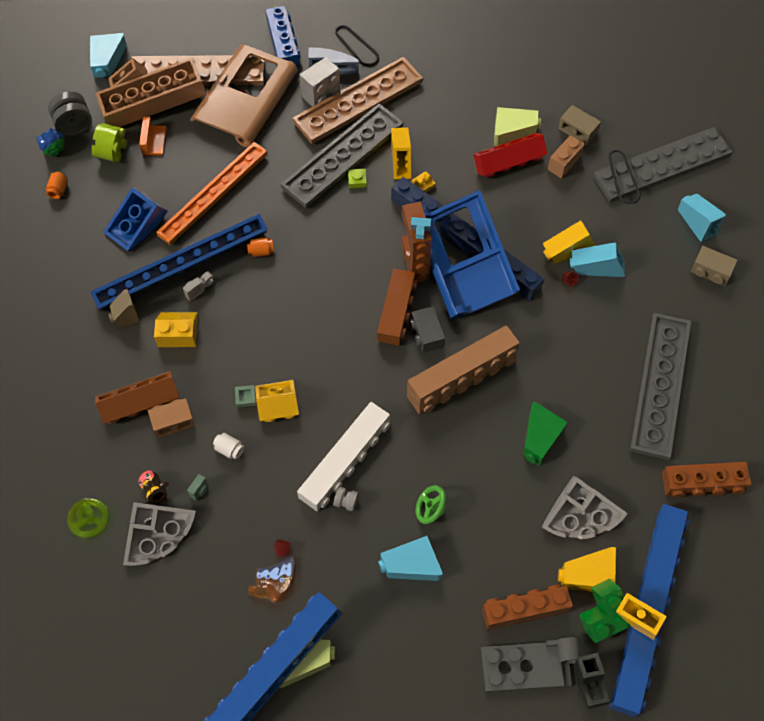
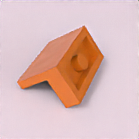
M143 117L139 143L142 155H163L167 128L166 126H153L150 117Z

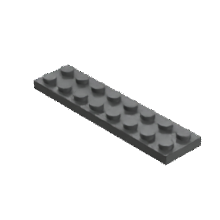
M377 104L282 182L281 188L303 207L307 208L348 173V170L356 167L391 137V128H402L404 122L381 104Z
M712 127L627 160L638 188L642 191L730 157L732 151L716 128ZM625 161L614 164L613 167L621 197L636 193L637 190ZM611 166L595 171L593 178L609 203L618 200L619 197Z
M653 313L630 445L631 452L670 460L691 326L690 320Z

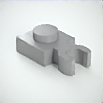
M207 271L200 279L197 277L193 281H189L183 287L185 297L191 302L205 291V287L214 283L213 276Z

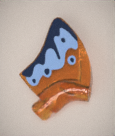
M290 556L273 566L256 568L255 585L248 587L249 596L268 597L273 603L278 602L287 593L293 581L295 572L294 558Z

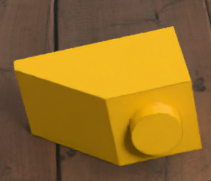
M628 593L616 611L634 629L652 640L657 636L667 617Z

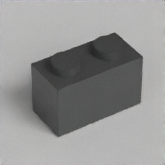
M434 307L412 312L409 324L411 330H415L417 335L415 336V341L418 347L421 346L422 352L444 347L445 336Z

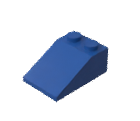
M132 187L103 232L130 252L159 226L168 210L145 193Z

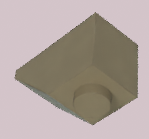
M128 289L123 290L109 305L111 313H108L112 324H116L118 330L140 323Z

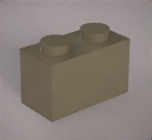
M571 105L560 118L558 129L575 137L587 146L598 133L601 121Z
M702 245L690 272L725 286L732 274L737 259Z

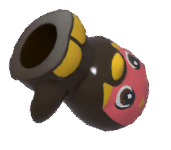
M148 470L141 474L138 482L142 490L147 493V503H159L167 498L165 487L169 485V482L160 483L159 476L154 471Z

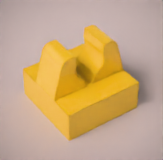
M426 171L411 180L414 185L425 193L436 186L431 175Z

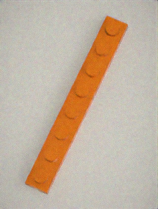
M253 142L157 231V235L171 246L268 155L267 150Z

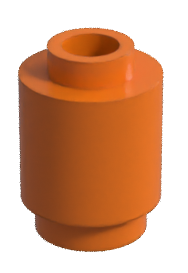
M61 172L51 173L46 186V195L48 197L60 199L63 196L68 182L65 174Z
M268 237L250 239L251 243H247L248 254H252V257L268 256L270 253H274L273 239H268Z

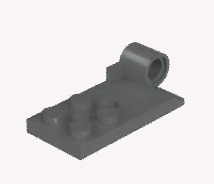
M567 637L549 640L545 643L481 647L485 693L572 687L569 664L575 663L577 657H581L579 638ZM528 661L532 665V671L528 673L523 672L520 668V663ZM505 662L509 664L511 671L508 674L501 673L499 671L500 663Z

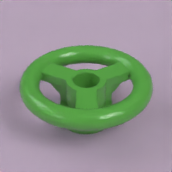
M433 485L422 492L415 509L419 522L430 524L443 515L446 509L444 489L438 485ZM436 491L439 493V496L434 499L428 497L431 492ZM423 502L425 503L426 508L424 517L422 516Z

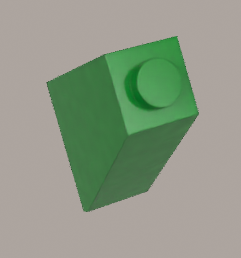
M535 401L532 403L529 413L523 455L529 462L540 466L564 432L568 422Z

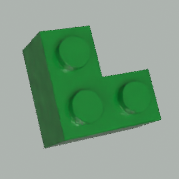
M607 579L591 587L597 606L579 614L585 633L597 643L631 625L616 613L624 599L622 590L611 579Z

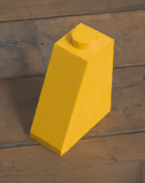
M408 127L391 128L394 179H401L402 177L411 179Z
M580 220L544 242L543 245L546 250L543 252L548 260L552 259L557 264L572 258V250L593 247L596 244Z
M610 547L565 562L562 569L558 570V582H561V587L567 586L569 590L592 592L591 587L607 579H611L615 583L616 547Z

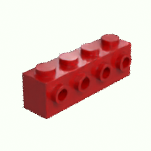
M533 133L474 153L473 156L478 174L491 177L495 175V172L509 171L512 166L516 165L519 167L526 165V162L530 160H541L542 156L547 155V149L543 134Z

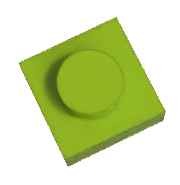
M366 169L348 170L349 188L367 187Z

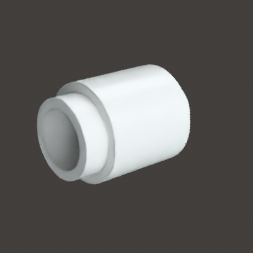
M226 433L217 435L213 442V445H215L214 450L230 459L234 458L237 460L244 450V445L241 444V441Z

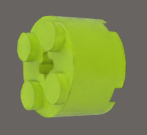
M105 123L98 124L93 135V139L96 140L95 146L92 145L93 157L119 163L121 160V149H125L127 139L124 138L125 129Z

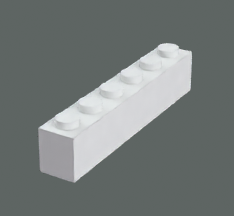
M370 402L297 491L298 498L317 512L321 507H326L330 501L329 497L333 492L336 493L338 487L342 486V481L345 477L351 476L356 463L363 461L367 454L366 451L370 446H375L381 432L385 433L391 424L390 414Z

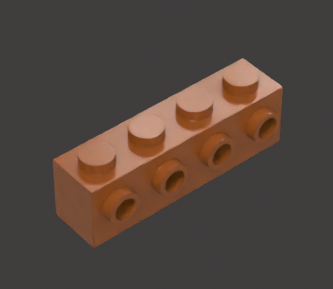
M393 268L377 331L378 342L399 346L401 339L405 338L406 328H404V324L409 322L410 312L407 311L408 307L413 305L414 296L411 295L412 291H416L418 280H415V272Z
M171 371L98 395L95 397V403L103 424H112L119 421L122 417H133L142 410H150L163 403L169 404L179 398V394Z
M747 462L666 466L662 472L665 494L674 498L691 494L694 497L703 496L708 493H713L715 496L723 495L726 492L742 494L752 485Z
M557 584L548 587V590L545 591L534 589L522 596L516 593L507 596V599L499 600L498 598L489 599L483 605L482 613L488 631L569 613L573 605L567 586L560 587Z

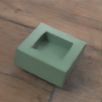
M254 385L235 387L237 408L256 406Z
M198 474L190 485L187 492L192 499L197 501L200 496H204L208 489L206 478Z

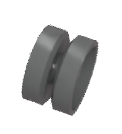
M71 91L59 93L48 104V111L55 130L63 135H78L91 126L92 117L81 94Z

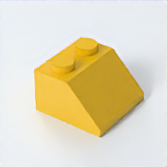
M160 312L155 320L154 330L157 346L196 347L198 312Z
M293 380L255 386L260 421L271 422L276 418L284 417L289 419L299 415Z

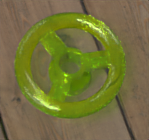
M85 498L76 502L69 510L67 516L69 529L80 537L97 535L104 529L108 521L106 506L94 498ZM90 504L99 507L102 512V519L95 517ZM76 512L78 521L74 523L73 518ZM90 514L88 518L84 519L85 515ZM94 523L98 525L90 531L79 530L84 524Z

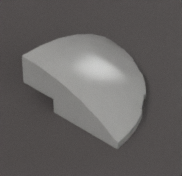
M573 476L549 512L542 528L564 538L588 539L596 537L597 534L604 531H610L628 513L579 478Z
M133 502L123 565L147 564L172 552L189 532L196 511Z

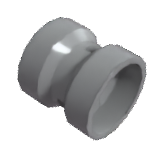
M338 487L333 506L339 508L343 506L353 512L358 501L359 492H349L346 488Z

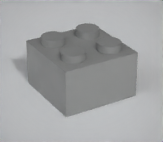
M327 57L300 74L302 98L313 107L340 92L339 68Z

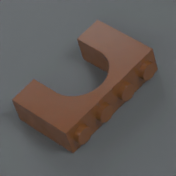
M421 202L402 205V218L407 235L401 236V248L408 271L415 272V280L423 282L429 279L432 237L430 231H424V239H416V230H411V217L425 218Z

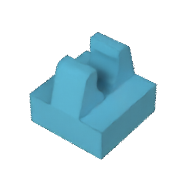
M411 217V230H416V239H424V231H430L431 219Z

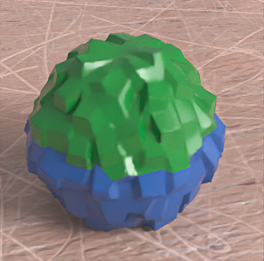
M49 128L48 131L36 137L39 149L45 155H58V153L64 150L65 139L63 134L57 130Z

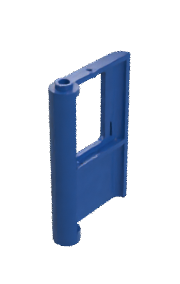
M480 190L433 212L424 211L425 218L431 219L430 234L432 237L430 266L451 320L462 318L513 296L520 291ZM463 208H468L484 251L456 265H451L436 227V221Z

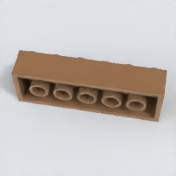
M192 57L96 92L106 123L117 127L207 95Z
M507 325L409 379L407 383V398L419 415L423 412H430L434 409L435 405L446 403L451 399V396L465 392L467 387L472 384L477 385L488 375H495L502 367L511 366L516 360L519 341Z

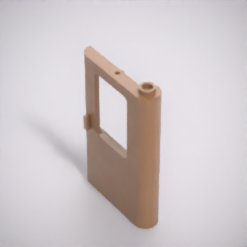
M241 44L190 118V121L197 120L235 135L236 141L241 146L249 147L297 74L296 64ZM249 56L278 65L257 97L229 87Z

